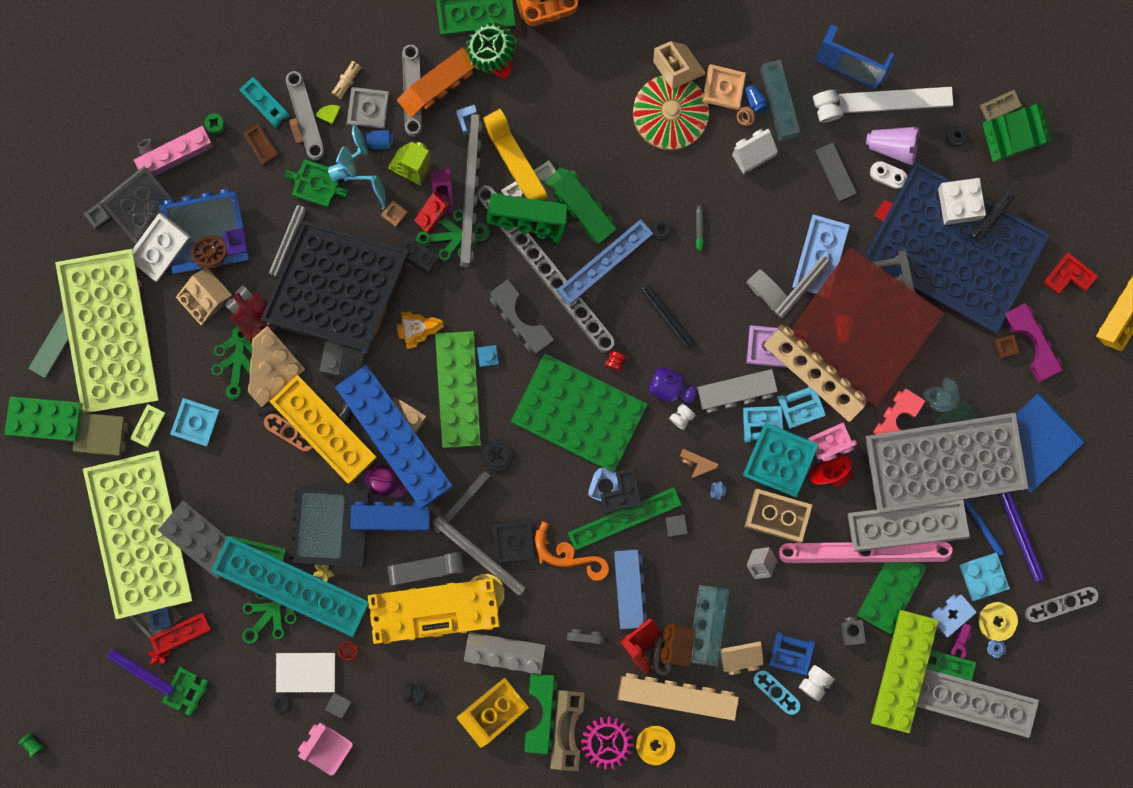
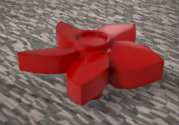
M154 651L148 652L150 657L153 658L150 663L151 666L158 661L161 664H166L165 658L169 657L171 651L157 656Z

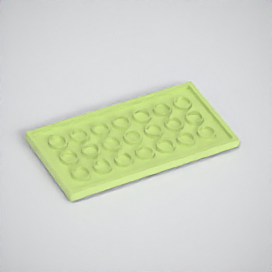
M133 249L55 262L80 403H83L82 413L159 401Z
M155 451L84 468V477L116 620L192 602L193 599L182 550L158 531L161 525L173 513L160 452Z

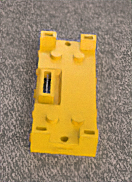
M494 578L368 595L374 644H389L393 641L407 639L410 641L415 640V638L440 637L444 634L459 632L462 634L467 633V631L491 630L495 627H501Z

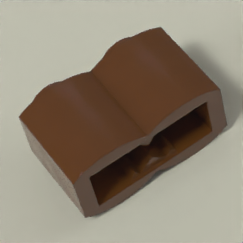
M667 625L663 633L665 645L661 651L662 663L690 667L695 637L694 628Z

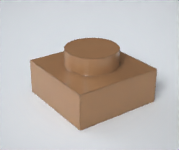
M392 200L381 214V217L396 228L408 212Z

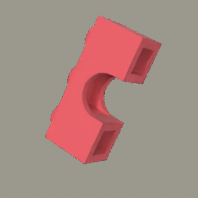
M907 389L902 392L898 391L893 399L896 403L892 408L888 407L883 415L886 419L882 424L878 423L873 433L882 434L901 431L896 425L897 416L904 414L912 419L915 418L925 400Z

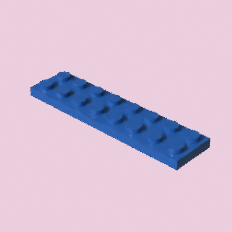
M367 365L335 387L421 510L453 488V485Z

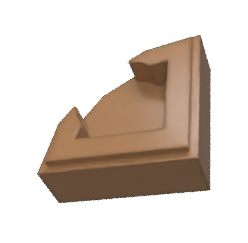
M290 119L289 122L295 142H302L303 138L297 119Z

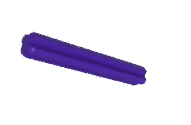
M112 649L109 652L107 658L163 694L167 696L173 694L175 688L118 651Z

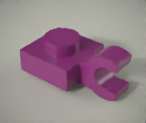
M964 623L960 626L954 641L955 644L950 651L951 655H954L955 651L960 649V658L963 659L966 656L964 644L966 641L969 642L972 636L970 625Z

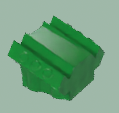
M1036 103L1030 107H1025L1016 112L982 123L993 162L1009 159L1052 142L1042 103Z

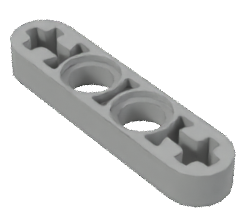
M1086 587L1031 605L1026 609L1025 617L1029 622L1035 623L1091 605L1098 600V592L1093 587ZM1087 590L1089 593H1093L1091 601L1083 599L1081 600L1083 604L1080 605V596L1086 595ZM1072 596L1075 598L1076 604L1074 607L1066 605L1067 597ZM1054 602L1057 604L1058 609L1056 613L1048 611L1049 603ZM1041 605H1043L1046 617H1044V613L1038 614L1037 619L1030 616L1033 608L1035 611L1042 610Z

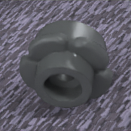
M149 138L141 141L137 146L140 150L139 154H146L154 150L156 144Z

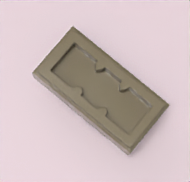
M1012 90L981 104L979 107L986 121L1009 114L1023 106L1015 90Z

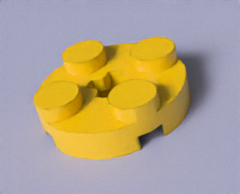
M651 726L645 728L638 735L636 749L644 762L651 765H660L672 757L675 751V741L667 729L661 726ZM655 740H658V744L661 745V748H657L656 751H653V747L650 746V743H653Z

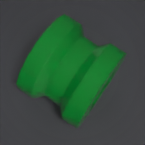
M210 114L206 117L204 125L210 134L219 135L224 131L225 123L220 115Z

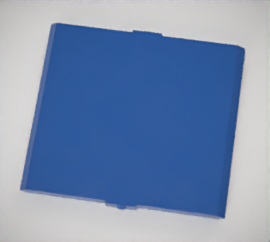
M1040 393L1036 394L1016 413L1028 484L1027 490L1030 493L1053 471L1055 472L1059 469L1063 462L1085 442Z

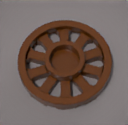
M215 236L199 239L191 249L194 263L197 266H201V268L208 269L219 266L227 256L225 242Z

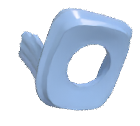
M599 468L593 476L589 488V496L601 501L600 494L603 493L598 489V483L605 478L613 483L612 491L619 490L616 472L613 473L605 468Z

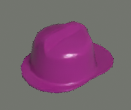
M375 465L366 472V488L375 495L399 498L408 492L391 466Z

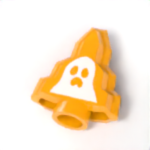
M411 311L401 312V323L397 324L399 340H405L407 350L417 347L418 343L425 341L428 335L436 334L444 328L443 320L434 317L424 318L421 314H412Z

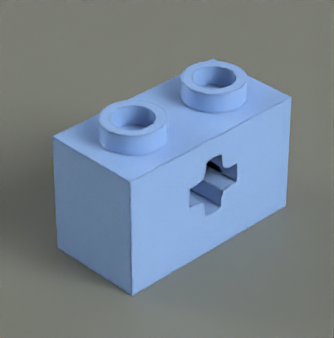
M952 595L946 601L947 605L943 609L939 607L931 614L932 618L938 619L937 630L944 638L949 637L976 613L962 595ZM948 611H955V618H948L950 615Z

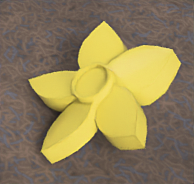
M315 564L317 572L313 576L320 577L321 580L326 582L328 578L334 576L328 570L329 565L321 566Z

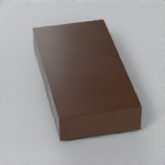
M259 123L243 132V135L263 166L279 157V154Z

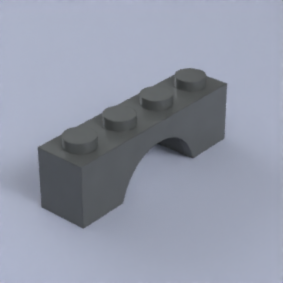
M508 279L489 293L491 304L495 309L497 307L500 308L503 312L500 314L506 323L510 322L514 327L512 331L518 339L522 337L525 341L524 347L530 354L533 352L536 356L554 342V339L543 324L538 326L526 325L517 317L515 305L519 299V293Z

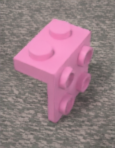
M844 423L808 438V440L819 444L815 457L823 461L836 458V453L838 452L841 454L854 450L853 446L857 444L856 440L850 439Z
M322 722L318 726L314 724L309 732L311 735L308 742L303 741L298 749L301 752L298 757L309 761L327 774L334 775L353 744Z

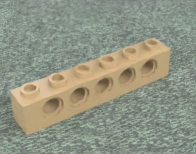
M781 324L766 340L764 346L847 421L850 422L865 407L867 402L865 395L851 387V383L846 378H841L833 366L823 362V358L817 352L813 353L804 340H799L794 336V332L789 327H784ZM784 343L791 344L793 349H786ZM798 356H804L807 362H801ZM812 369H819L821 374H814ZM831 381L836 387L831 388L826 382ZM841 395H848L850 400H843Z

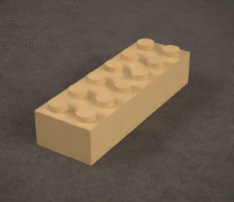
M626 673V677L621 676L618 700L735 721L739 697H734V692L722 691L721 694H718L712 688L703 687L701 691L696 690V686L690 684H683V687L676 686L677 682L664 680L663 684L657 683V678L645 677V680H640L638 675Z

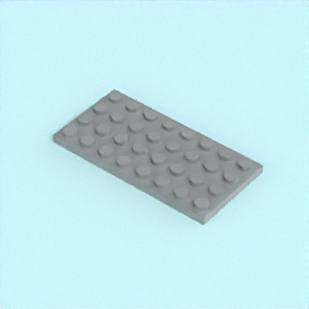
M1016 413L865 436L878 513L1028 489Z

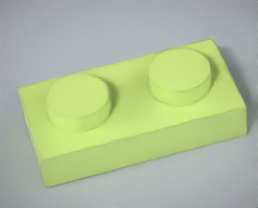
M147 404L130 439L149 448L166 413Z

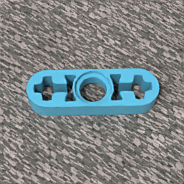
M763 670L755 673L753 677L754 684L785 713L793 715L799 711L800 702L771 674ZM758 675H766V681L769 684L773 681L775 684L771 685L768 691H766L764 688L768 686L765 683H758ZM774 687L781 688V697L774 698L771 691ZM787 694L789 697H787L786 699L789 702L794 701V707L796 709H790L788 711L786 709L788 705L785 702H782L781 705L779 701L783 700L785 695Z

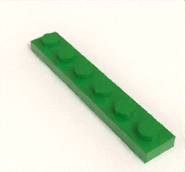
M673 487L641 501L642 507L617 511L568 532L575 551L681 506L675 488Z

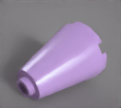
M919 127L872 130L871 134L868 133L866 145H869V149L913 165L917 154V139H919L920 130Z

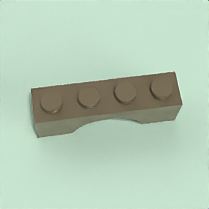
M560 690L556 692L550 769L579 771L580 751L575 744L574 729L579 715L583 713L584 692Z

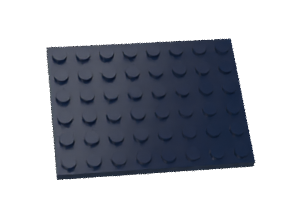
M916 162L865 253L864 261L868 264L895 258L896 255H899L898 250L906 249L914 290L996 334L1006 317L1005 313L1009 312L1050 234L1007 211L999 216L979 242L974 240L975 237H971L970 233L981 220L944 225L938 188L942 183L952 181ZM983 199L985 213L987 214L991 210L993 203ZM897 265L878 269L892 278L903 274L901 266L897 267Z

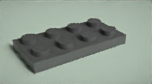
M182 501L158 531L218 580L221 576L211 572L227 536L186 502Z

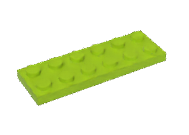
M903 610L899 611L871 720L872 724L910 733L938 619Z

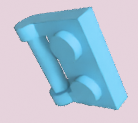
M809 386L795 393L777 397L779 405L782 406L789 429L826 416L818 394ZM809 395L813 399L791 408L787 406V403Z
M782 406L743 408L744 442L749 443L751 440H758L760 432L751 433L750 427H763L764 423L767 422L783 429Z

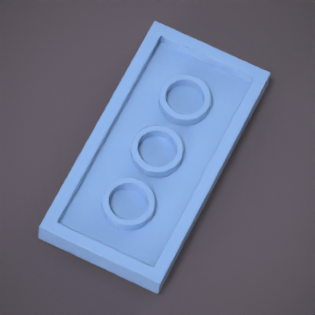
M812 215L792 288H795L818 260L824 256L830 263L806 292L825 298L830 297L849 229L848 224Z

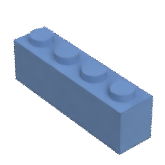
M638 550L615 551L614 559L620 629L638 628L641 623L647 621V613L643 612L642 604H646L645 592L641 593V585H644V575L639 570V566L643 565L642 554H638Z

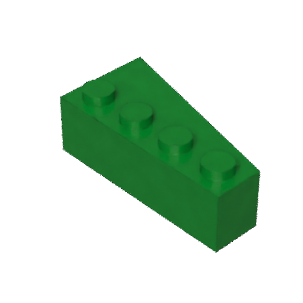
M560 167L543 183L556 191L554 192L555 197L563 204L566 203L568 205L567 211L575 219H579L577 221L578 224L594 242L599 244L616 230L613 225L615 223L608 214L605 215L602 212V205L596 199L593 200L591 198V191L585 185L582 186L578 180L580 178L573 170L570 171Z

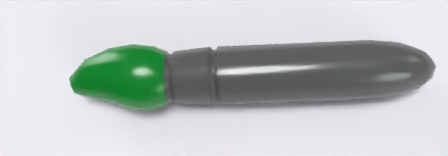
M698 205L696 209V247L699 251H702L704 246L703 209Z

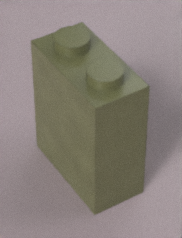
M82 413L78 442L73 443V452L122 457V452L125 453L126 451L124 434L128 433L129 426L126 418Z

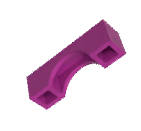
M1026 303L1005 313L1004 321L1010 332L1027 335L1035 345L1036 355L1030 368L1038 383L1062 371V363L1051 351L1053 347L1048 339L1045 340L1041 325L1035 322L1033 318L1034 312L1031 307H1027Z

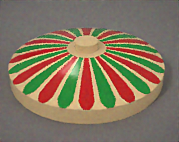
M663 76L656 77L646 83L639 91L633 107L634 123L641 137L650 145L663 150H679L693 144L704 132L709 117L708 103L702 102L703 91L693 81L672 89Z

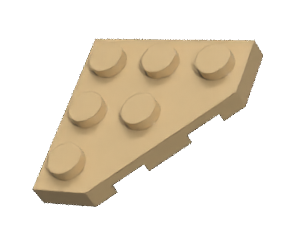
M268 326L252 339L250 383L248 385L249 394L261 407L279 393L293 378L305 370Z

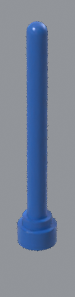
M968 498L961 499L964 501L965 509L994 551L997 552L998 556H1003L1005 554L1003 548Z

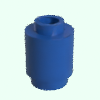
M389 130L366 133L367 148H372V150L391 149V145H394V134H390Z

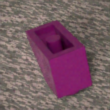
M450 169L431 170L433 193L438 192L450 204L444 214L454 213Z

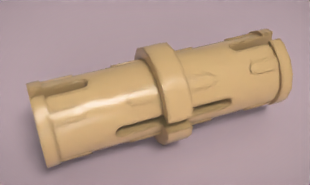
M351 61L345 73L339 77L340 81L331 93L342 99L349 86L353 85V80L362 67Z

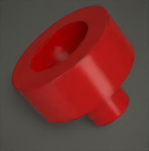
M510 60L507 61L508 66H501V71L497 68L495 69L494 73L498 77L506 78L513 70Z

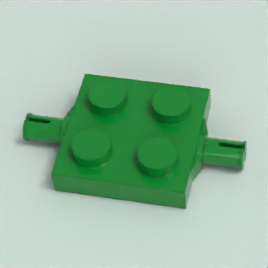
M305 159L297 173L286 170L284 175L286 178L295 180L292 196L329 208L331 199L335 194L346 197L348 190L338 187V180L333 181L331 179L329 167Z

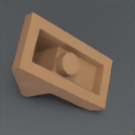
M685 449L682 450L679 458L683 459L682 463L689 466L696 465L691 479L713 471L719 465Z

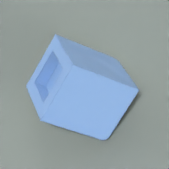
M475 105L456 111L464 136L469 134L471 115H477Z

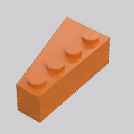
M463 47L413 83L397 99L411 118L423 108H429L436 98L441 99L448 93L446 90L457 87L461 83L459 80L462 78L466 80L474 73L472 70L476 66L470 63L471 59L467 58L468 53Z

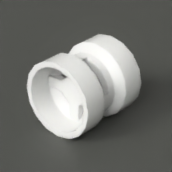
M681 403L678 411L672 414L669 419L677 427L684 430L689 420H693L696 415Z

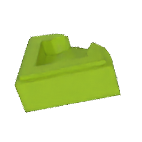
M337 105L325 106L316 113L315 117L333 125L341 107Z

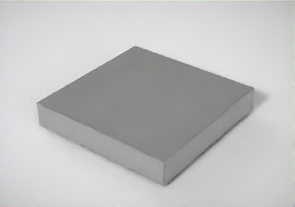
M352 87L347 125L385 130L389 91Z

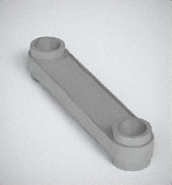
M407 45L402 52L404 92L420 79L419 49L415 45ZM409 50H413L416 52V55L408 57L406 53ZM404 110L405 131L410 137H417L422 132V110L412 118ZM412 124H416L419 127L415 132L409 131L408 128Z
M292 71L286 76V84L307 154L311 160L318 161L324 156L320 134L303 77L299 72ZM292 77H298L299 82L296 84H291L290 79ZM319 148L321 151L319 155L314 156L311 154V150Z

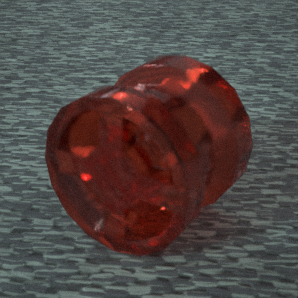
M345 641L340 644L338 654L343 660L351 661L357 657L358 647L351 641Z

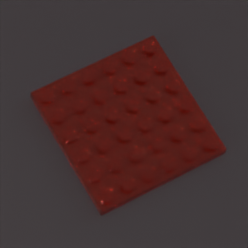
M849 247L791 330L794 332V336L808 344V348L813 353L817 352L823 358V362L833 366L841 378H846L851 383V387L856 391L862 392L869 402L878 406L945 313L852 247Z

